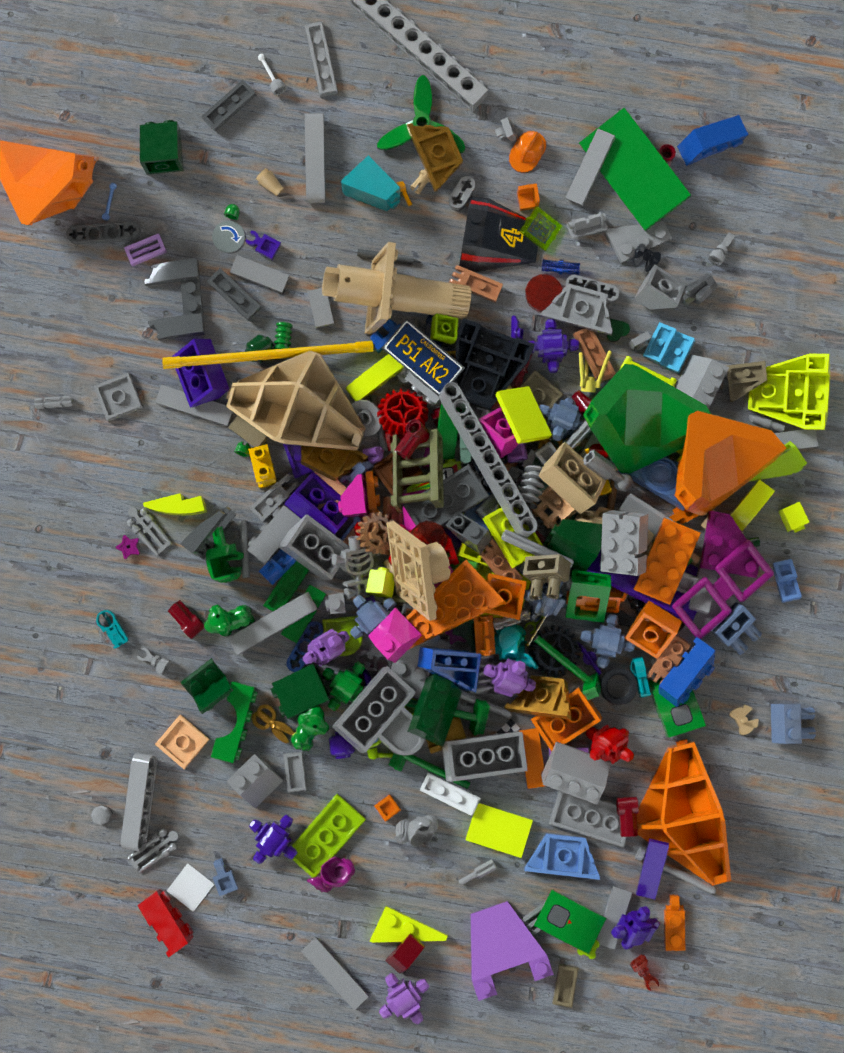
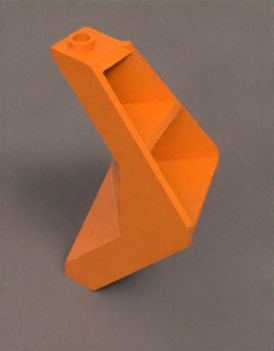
M0 140V181L21 224L32 225L69 209H74L94 182L92 180L93 169L99 157Z
M696 411L688 416L681 460L678 461L674 496L687 511L704 516L771 465L787 448L772 430Z
M687 739L676 741L677 745L667 748L639 806V813L637 815L638 835L648 842L649 839L669 843L667 855L712 886L731 881L726 824L722 807L695 743L688 742Z

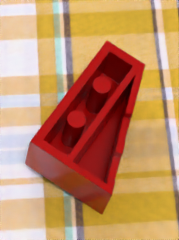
M159 889L137 906L148 925L152 926L158 934L156 936L159 942L163 941L168 948V951L165 953L169 958L187 945L194 936L192 935L193 930L188 923L184 924L182 921V914L178 908H173L169 901L171 899L169 895Z

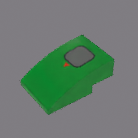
M662 677L656 683L653 680L648 681L655 708L667 738L706 726L693 690L690 692L689 699L684 704L681 703L676 707L659 694V684L663 679Z
M553 889L534 926L589 954L607 918Z

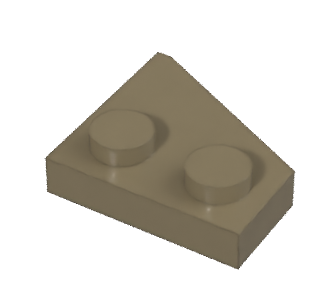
M765 361L727 365L729 367L727 376L730 402L736 401L767 381Z

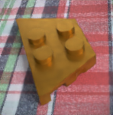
M412 123L407 124V129L434 192H436L461 166L463 159L449 127H434L432 125L413 126Z
M301 445V465L333 481H337L351 472L357 463L366 462L368 459V455L358 450Z
M531 675L530 679L536 682L535 689L533 691L523 689L519 694L516 693L517 697L511 704L507 703L504 707L506 710L516 713L571 720L568 683L565 679Z

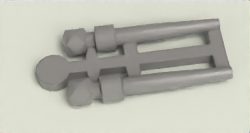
M129 508L128 515L135 517L137 521L135 523L134 520L129 519L127 525L132 527V531L141 538L156 556L172 544L145 508L140 510V514L143 516L141 518L138 516L136 508ZM145 519L150 525L147 526L143 520ZM138 524H141V526L144 528L142 532ZM152 527H153V528L160 534V536L166 541V543H165L164 545H163V544L160 542V540L155 536V534L150 530ZM145 533H148L160 547L158 550L150 543L144 535Z
M165 828L161 829L159 833L154 834L147 841L145 847L146 849L151 846L152 849L138 860H135L133 857L139 854V851H134L130 854L128 858L134 868L141 873L164 856L166 857L171 854V851L176 850V843L168 845V842L170 840L176 841L179 838L177 831H171L167 839L163 838L168 833ZM159 840H161L162 842L157 846L154 844V842L157 843ZM162 846H166L161 852L159 851ZM154 852L157 854V856L140 868L138 865L140 862Z

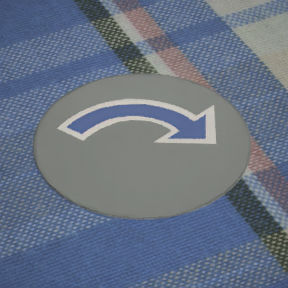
M223 221L215 227L212 240L217 249L222 252L231 253L237 251L243 245L245 233L238 223Z

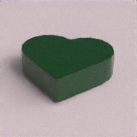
M610 318L612 335L606 334V337L610 342H617L620 337L628 335L630 326L624 321Z

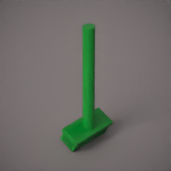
M538 635L535 638V643L584 682L582 693L583 695L585 694L587 700L599 697L601 681L598 672L588 676Z
M410 699L406 706L416 708L418 701ZM476 699L473 713L456 709L454 717L471 720L469 729L474 736L484 734L490 706L486 700Z
M394 753L388 764L401 772L406 761H409L446 779L444 769L413 754L402 756ZM467 780L453 781V783L465 789H468L471 783Z

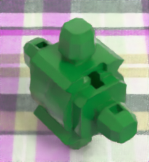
M361 662L355 663L352 667L353 671L347 668L344 672L340 669L338 674H336L333 669L326 667L322 673L326 680L332 681L329 687L333 689L330 694L334 698H331L328 707L333 711L340 707V702L347 704L348 701L353 702L362 692L361 690L364 685L361 682L363 678L359 674L362 675L365 665Z

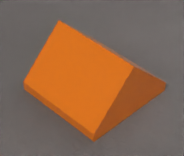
M488 573L486 581L506 603L485 613L520 620L527 581Z

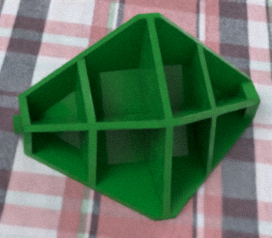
M624 364L592 399L583 416L619 472L630 474L683 449L687 433L688 416L696 411L711 413L705 404L636 365Z

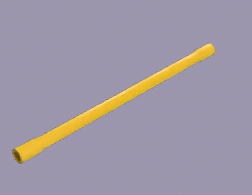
M361 341L348 344L200 356L163 357L162 364L163 369H172L185 366L293 358L307 351H313L321 355L373 352V342Z

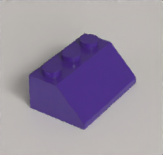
M193 339L172 357L216 354L211 339ZM220 364L175 368L190 408L216 400L230 390Z
M314 472L305 479L284 504L299 518L302 519L307 514L332 534H335L349 518L339 513L338 503L335 502L336 500L341 501V495ZM325 503L320 510L317 508L320 504Z

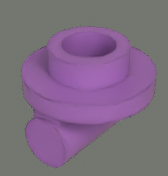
M381 446L365 448L363 453L368 455V461L374 464L382 460L384 449Z

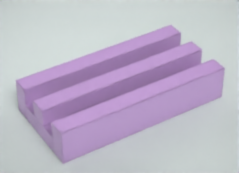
M159 233L124 247L132 266L167 252ZM157 240H158V242H159V243H156V244L151 245V246H149V247L143 248V249H141V250H139V251H137V252H134V253H132V254L130 253V251H133V250H135V249H138V248H140V247H143V246H145V245H147V244H150V243H152V242H155V241H157ZM147 252H150V253H148V254H146V255H143V256H141V257H138V258H136V259H133V258H135V257H137V256H140V255H142V254H145V253H147Z

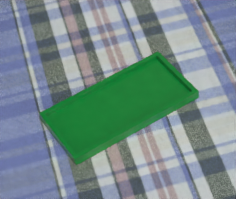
M622 108L597 128L615 135L614 142L600 172L645 232L691 197L689 191L625 108ZM597 129L579 142L586 153Z

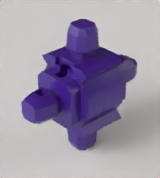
M554 319L546 320L545 330H542L541 335L537 336V342L528 341L535 344L532 353L537 351L538 358H542V363H547L550 373L558 371L559 362H562L563 357L567 355V350L576 351L579 349V341L576 339H569L567 341L566 334H562V329H557Z
M289 815L283 816L280 824L274 821L273 823L267 822L263 826L261 821L254 819L249 825L254 833L258 832L254 839L258 841L256 847L260 851L257 850L253 858L258 864L263 863L267 856L271 858L274 855L279 857L284 853V856L288 859H294L297 855V850L293 846H288L292 839L288 837L291 833L287 828H290L293 823V818Z
M644 906L637 911H631L627 916L622 914L617 925L612 929L611 934L614 938L622 939L621 945L625 950L641 945L644 941L649 942L654 932L660 926L657 918L649 917L651 912L648 907Z

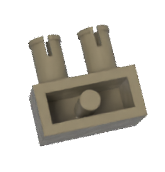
M560 554L525 557L523 575L532 582L529 598L541 600L543 584L549 583L546 596L551 599H558L560 583L569 581L571 563Z

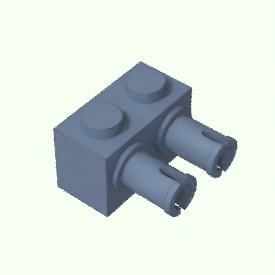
M735 602L730 607L732 610L731 614L711 632L720 642L728 647L731 645L741 655L744 653L742 649L746 651L748 646L739 636L745 632L752 641H756L758 638L755 635L760 637L762 633L752 624L756 620L743 605Z
M771 704L772 743L802 744V739H814L816 734H809V732H816L814 727H801V720H813L815 718V715L808 714L815 713L814 708H801V704Z

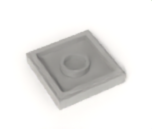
M129 372L94 385L108 422L143 408Z

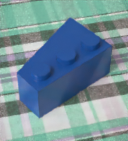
M740 115L694 129L677 147L685 165L688 166L732 146L733 148L740 146L749 134Z
M698 637L693 641L694 647L689 653L684 652L682 655L684 659L677 667L674 666L659 685V694L676 707L681 703L684 704L689 699L690 692L693 689L697 690L703 682L702 679L705 676H710L715 669L716 650Z
M420 647L417 666L452 681L461 689L476 693L481 654L464 650Z

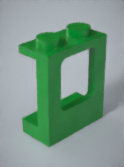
M572 570L565 618L604 623L611 590V575ZM577 597L599 598L598 611L580 610V607H576Z

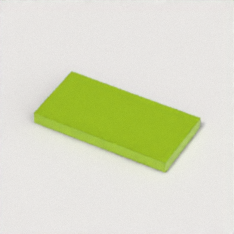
M337 793L292 844L298 852L292 860L312 878L317 877L322 865L338 853L364 823L366 818Z

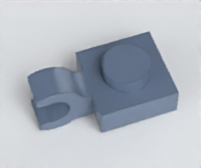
M370 461L359 462L352 468L353 472L350 475L343 476L340 482L343 483L349 480L351 483L358 474H362L365 477V473L374 466Z
M222 858L215 860L213 864L218 875L213 876V880L219 896L237 890L238 885L233 871H226Z

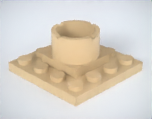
M387 522L396 594L429 621L437 619L434 584L448 580L450 577V569L448 568L450 564L444 548L437 542L426 545L396 522Z

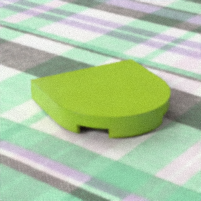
M358 616L322 620L324 633L333 629L337 633L346 631L350 636L349 640L345 643V651L340 656H349L355 653L362 644L363 636L355 639L350 634L351 629L355 625H359L355 621V618Z

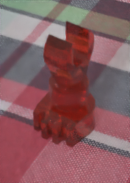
M641 954L631 961L630 966L634 972H638V975L643 977L645 987L652 991L649 987V982L655 981L658 987L659 982L655 976L650 975V970L646 967L648 960L645 955Z

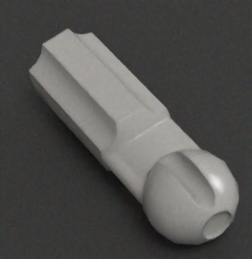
M591 450L585 455L583 459L584 465L604 480H613L618 491L626 492L632 488V477L626 473L619 474L616 471L615 465L598 452Z

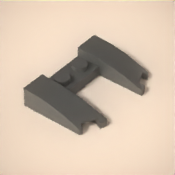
M197 258L151 265L150 268L153 271L150 279H145V286L181 282L184 314L182 316L148 321L149 326H155L158 331L157 339L205 335L199 262Z
M225 507L198 525L180 544L192 554L204 560L207 550L215 546L212 536L213 532L217 527L223 526L225 533L233 523L232 519L236 516V513L231 511L229 507Z

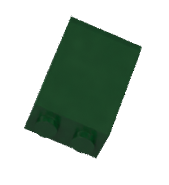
M165 120L163 123L146 122L140 125V163L146 175L184 171L181 133L177 121Z
M562 519L559 525L555 524L551 532L548 533L544 540L545 547L574 561L572 568L577 571L586 572L600 552L602 524Z
M311 664L273 682V687L270 688L273 697L279 699L281 705L278 708L283 717L286 716L287 719L331 700L316 664Z

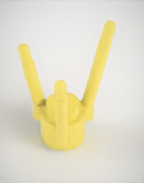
M610 350L605 357L597 381H595V377H588L589 365L586 359L584 365L582 352L579 353L580 386L582 392L596 393V388H600L601 380L612 353Z

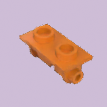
M493 615L475 617L476 653L491 656V654H495Z

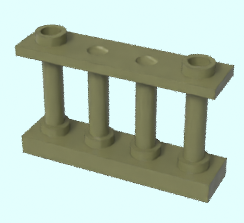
M438 429L430 430L428 440L419 444L416 448L429 447L430 455L423 458L403 460L394 451L401 440L397 435H393V443L390 445L393 454L392 507L399 513H403L404 503L427 500L432 502L436 508L444 507L443 436ZM422 465L430 466L428 475L403 478V468ZM427 482L430 484V490L427 493L403 496V486Z

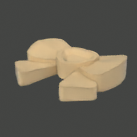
M743 705V708H735L729 713V716L737 723L740 735L749 734L754 728L758 727L759 719L748 721V718L745 717L752 710V707Z

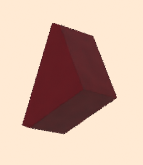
M410 933L385 961L400 974L411 966L425 948V945Z

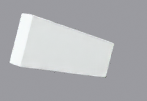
M427 773L420 788V791L473 816L481 799L430 773Z

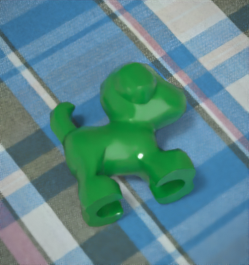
M214 605L209 609V615L205 621L204 628L209 633L220 634L226 637L231 635L232 630L253 624L255 618L252 615L251 608L247 605L237 606L230 611L223 609L220 605Z
M315 706L299 715L298 727L291 736L292 745L296 750H310L313 746L312 740L316 735H324L329 731V725L325 722V714L322 708Z

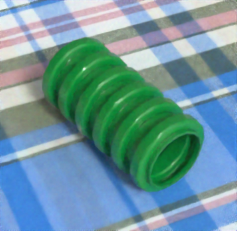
M288 322L276 323L278 328L275 330L277 334L275 335L276 340L274 344L276 346H274V349L289 348L291 346L289 341L292 339L290 334H292L291 328H293V325Z

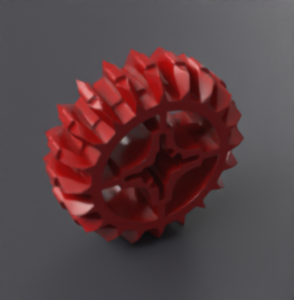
M393 389L392 395L387 393L378 405L377 417L382 415L379 418V424L382 425L384 431L388 430L389 435L395 433L398 437L399 434H402L404 437L407 433L406 425L409 423L408 421L414 418L419 420L424 426L425 422L428 421L429 409L427 408V403L423 401L422 396L417 397L416 391L411 394L409 389L406 392L400 389L397 393Z

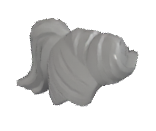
M434 815L417 817L412 821L403 819L396 825V836L394 837L399 844H405L409 841L412 846L418 847L424 842L431 841L433 834L439 826L438 820Z

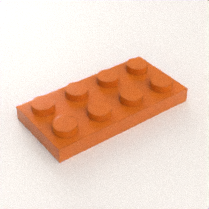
M663 518L647 555L646 572L639 575L633 589L670 605L701 533Z

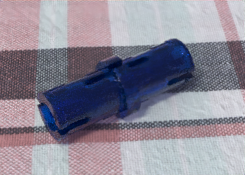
M543 259L541 271L556 272L559 275H562V273L579 275L580 263L565 262L562 259L560 261Z

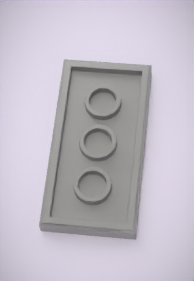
M558 791L549 821L550 825L624 848L627 837H621L620 820L615 803L600 799L598 804H594Z

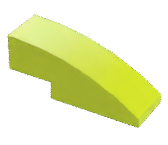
M388 354L356 378L345 389L354 401L363 400L385 385L389 379L400 373L404 366Z
M760 479L755 482L730 514L741 531L746 528L775 492Z
M179 493L143 503V506L147 509L169 515L184 516L207 513L202 496L184 500L183 495Z

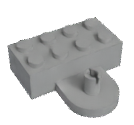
M388 666L383 667L332 726L360 753H365L378 738L395 754L406 756L416 753L422 747L425 740L407 732L413 715L404 706L416 692Z

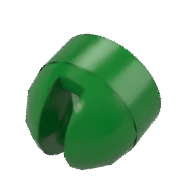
M235 204L228 205L224 212V216L232 220H238L240 215V209Z
M241 441L237 444L234 452L242 457H249L248 449L251 447L249 443L244 445V441Z

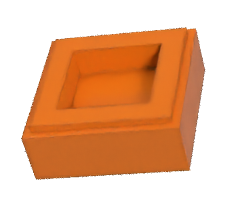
M390 794L374 805L385 822L401 811Z

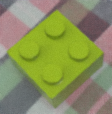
M436 313L432 317L430 339L453 344L457 340L458 318Z

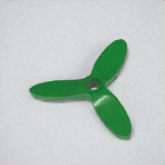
M425 75L420 76L415 85L413 97L414 119L385 134L379 139L377 149L390 150L412 140L407 129V124L412 123L413 126H418L419 122H424L434 127L444 126L431 121L429 118L432 108V91L430 82ZM450 130L460 154L465 152L463 140Z

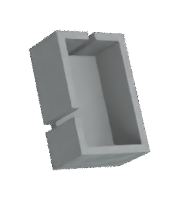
M615 510L603 513L601 572L634 576L646 572L647 555L642 554L636 557V554L647 551L648 514Z

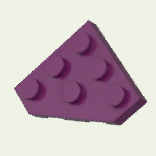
M709 511L700 568L716 571L715 567L747 540L730 514ZM746 550L725 570L729 574L757 578L759 565L749 551Z

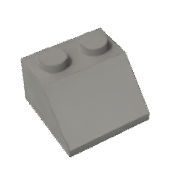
M255 753L226 782L244 800L256 808L284 780L258 753Z

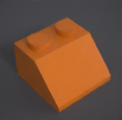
M648 601L638 614L624 639L658 659L677 635L682 621L651 601Z

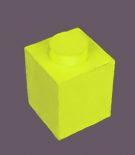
M800 502L778 511L787 532L794 530V533L805 529V524L810 523Z
M378 567V570H370L366 592L376 597L392 598L395 584L394 576L389 572L390 569Z

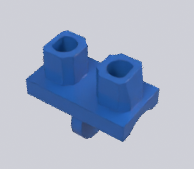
M389 319L383 325V328L388 332L385 337L378 331L370 337L378 354L384 350L382 347L401 324L397 325Z
M280 549L259 572L274 585L297 561Z

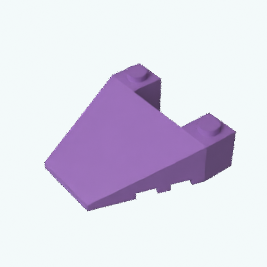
M508 901L471 913V979L478 1001L497 995L491 975L528 962L535 981L554 975L545 950Z

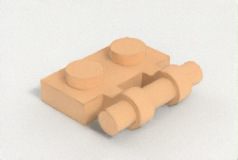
M550 486L538 497L542 502L537 505L536 509H531L532 513L539 517L548 529H552L558 519L561 521L562 519H569L577 512ZM546 508L553 512L550 516L544 512Z

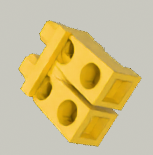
M268 445L248 449L259 489L273 486L277 483Z

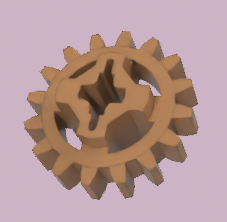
M381 512L368 513V516H363L364 522H358L361 528L356 530L357 533H360L357 540H362L360 547H366L365 551H372V554L385 553V550H390L386 523L394 520H387L388 515H382Z

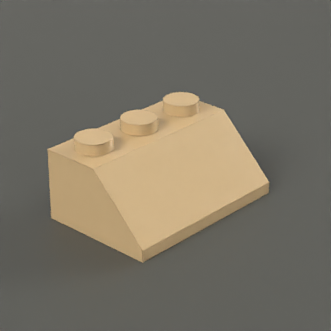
M566 442L544 464L539 474V477L580 514L596 504L606 480L586 467L583 458Z

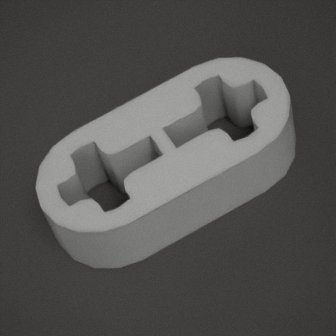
M465 176L459 180L449 197V206L452 210L460 211L468 202L475 190L473 178ZM467 182H469L471 188H467L465 192H463V183L467 184ZM461 195V204L457 203V205H454L453 199L456 200Z

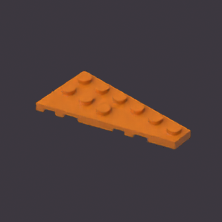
M465 560L450 574L448 580L443 581L435 589L434 600L437 604V619L429 621L415 609L405 617L422 634L409 649L506 603V601Z

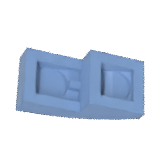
M792 559L773 563L781 602L801 599L802 595L796 580L797 573Z

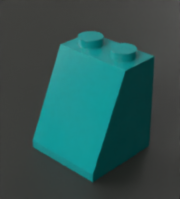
M369 155L341 180L342 192L350 198L384 211H388L390 208L394 209L400 203V187Z

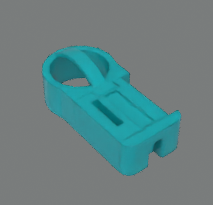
M103 610L98 613L96 623L103 632L106 631L112 644L115 645L114 649L129 641V637L113 611ZM106 612L112 615L113 623L111 622ZM101 614L109 627H105L100 623L99 617Z
M642 657L633 658L630 669L637 680L639 697L651 696L644 660Z

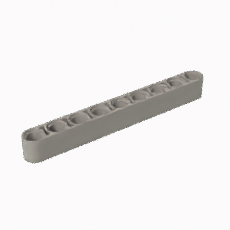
M454 382L447 383L439 394L441 403L515 533L528 538L537 529V522L462 390ZM446 391L452 392L453 396H449ZM456 407L460 408L463 413H459ZM465 424H469L472 430L467 429ZM475 440L479 441L482 447L477 446ZM484 457L489 458L491 463H487ZM494 474H498L501 480H497ZM503 491H508L510 497L505 496ZM513 507L518 508L520 514H516ZM523 524L529 527V531L523 528Z

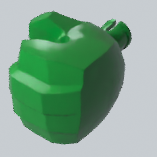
M223 526L217 527L212 534L215 546L207 550L206 564L212 580L228 583L240 578L242 574V567H231L229 561L243 559L244 553L236 550V543H226Z

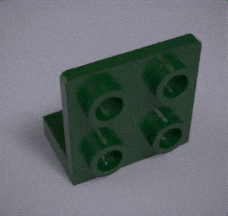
M212 658L181 681L182 686L193 697L201 714L213 709L219 701L226 699L233 691L225 673Z

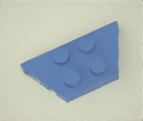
M546 833L524 867V871L600 880L585 837Z

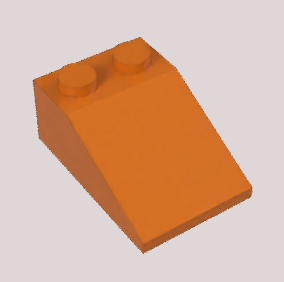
M582 686L569 693L571 720L539 715L530 719L551 751L556 741L566 744L603 719L593 702L587 700L585 694L583 695Z

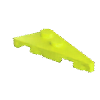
M385 906L370 942H402L410 933L419 941H446L448 935L391 907Z

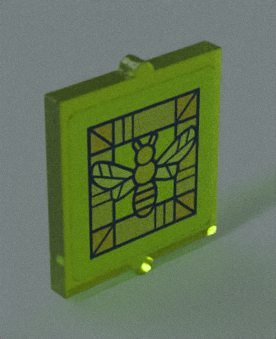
M536 206L531 215L526 218L527 221L519 232L546 251L552 241L556 240V235L562 228V225Z

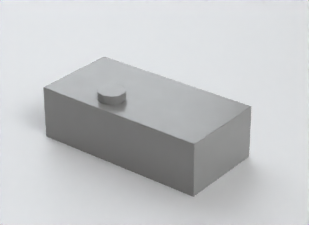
M509 732L445 741L442 747L446 781L453 782L527 771L523 732Z

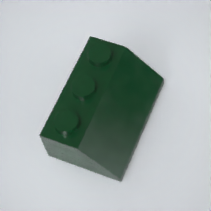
M437 674L426 677L407 732L443 747L462 694L461 690L452 681Z

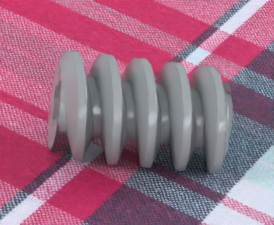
M535 465L525 467V473L522 475L523 480L520 481L521 487L518 488L530 509L537 508V505L533 504V502L540 501L536 497V495H542L538 488H544V484L540 482L543 480L539 477L543 467Z
M481 655L476 693L469 691L470 693L494 695L488 692V690L494 688V686L488 684V682L492 681V678L483 673L484 667L487 664L494 665L493 662L488 661L494 655Z

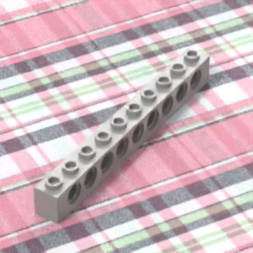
M345 0L471 112L488 96L487 85L473 77V73L468 68L464 69L457 58L449 56L442 45L433 42L432 37L427 32L423 33L413 20L409 21L401 9L393 7L390 0ZM369 1L375 2L374 5H368L367 3ZM388 13L389 16L382 17L381 14ZM396 25L403 26L402 29H396L394 27ZM410 37L417 38V40L413 42L409 41L408 39ZM429 49L431 52L425 54L422 50ZM443 61L445 64L438 66L436 62ZM451 73L458 74V77L452 78L449 75ZM465 85H470L472 89L465 90L463 87Z

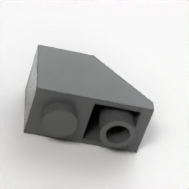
M456 511L446 524V527L459 540L479 554L482 553L492 540L486 528L459 511Z

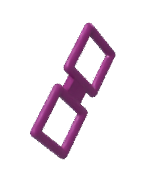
M745 540L715 567L720 578L714 584L708 578L703 577L672 605L675 612L695 638H704L731 614L732 610L726 603V600L733 594L740 602H744L774 575L773 570L750 540ZM748 550L764 571V574L742 592L725 568L743 552ZM705 587L722 611L699 630L682 606Z

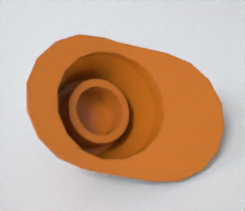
M527 131L517 139L509 154V162L513 169L523 173L535 168L546 150V141L537 131Z

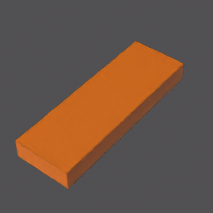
M536 728L519 730V732H523L527 771H525L527 789L545 787L541 777L544 763L539 732Z

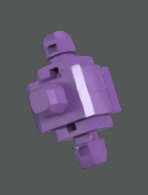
M330 629L307 645L308 652L303 656V661L305 664L315 662L320 666L327 664L345 651V643L349 640L350 636L346 631L337 633Z
M508 658L506 662H500L497 666L487 664L484 667L483 673L492 678L494 692L497 694L512 697L513 694H519L523 689L533 691L536 687V682L527 678L526 665L522 661H514Z
M393 973L387 975L385 980L389 987L387 989L389 993L386 997L388 1005L384 1004L379 1010L382 1018H388L394 1012L397 1017L400 1015L404 1019L410 1017L416 1025L422 1022L423 1015L419 1010L421 1008L420 1001H422L420 993L428 990L429 984L427 981L421 979L414 985L411 980L406 982L404 978L399 981Z

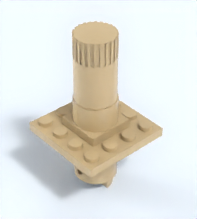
M388 242L372 260L371 269L341 264L337 268L326 267L322 284L323 296L333 297V301L367 306L364 334L372 335L387 322L388 318H391L392 310L435 315L437 313L461 320L463 318L466 319L469 313L471 303L470 286L398 274L397 268H394V261L397 260L398 250L395 249L396 243Z

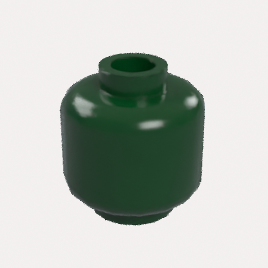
M257 335L246 343L245 352L273 350L272 346L274 344L268 336ZM258 360V361H252V362L262 363L264 360Z

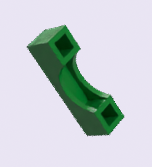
M232 681L231 687L233 691L227 697V701L235 708L237 722L231 733L224 737L216 738L211 758L235 763L236 759L240 760L242 754L240 744L241 741L246 739L248 730L245 729L247 722L251 721L253 711L250 708L252 703L256 702L258 692L255 691L256 687Z

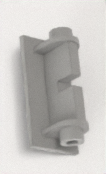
M601 212L588 216L587 219L585 217L576 220L572 219L571 222L566 224L571 239L608 230L605 222L606 215L605 213L601 214Z

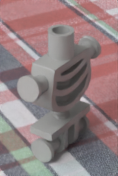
M359 536L348 537L349 549L341 550L340 556L337 554L332 555L333 565L340 563L343 571L355 575V579L343 582V586L352 587V589H344V595L347 600L353 596L357 597L361 593L363 596L368 595L366 588L369 576L363 577L362 574L368 572L373 567V556L381 555L379 553L372 554V551L366 552V547H360L361 542L357 540ZM348 565L353 566L354 570H350Z

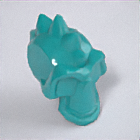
M520 625L503 626L502 629L496 630L497 634L494 635L495 654H499L500 661H507L509 658L514 661H522L528 667L538 668L536 661L529 654H525L524 646L527 644L525 635L527 633Z

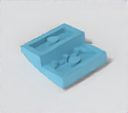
M659 322L643 357L679 374L695 342V338L677 332V329Z

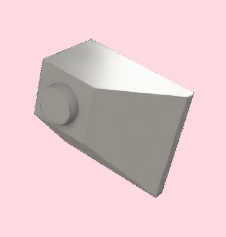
M654 264L638 289L634 300L650 310L676 308L686 284Z

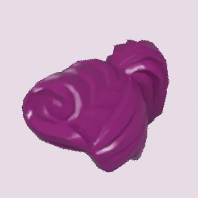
M333 857L322 865L320 870L321 876L309 878L307 882L317 890H320L321 893L331 891L333 887H341L348 883L355 873L354 864L350 859Z

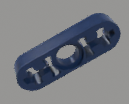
M313 621L307 625L287 659L286 665L290 671L296 672L304 668L305 662L302 657L298 662L301 664L300 667L293 669V664L290 662L297 659L296 651L301 655L306 654L300 650V644L303 641L311 643L310 639L304 638L306 634L308 636L311 635V626L315 627L318 625V630L320 631L319 634H314L313 639L324 633L321 623Z

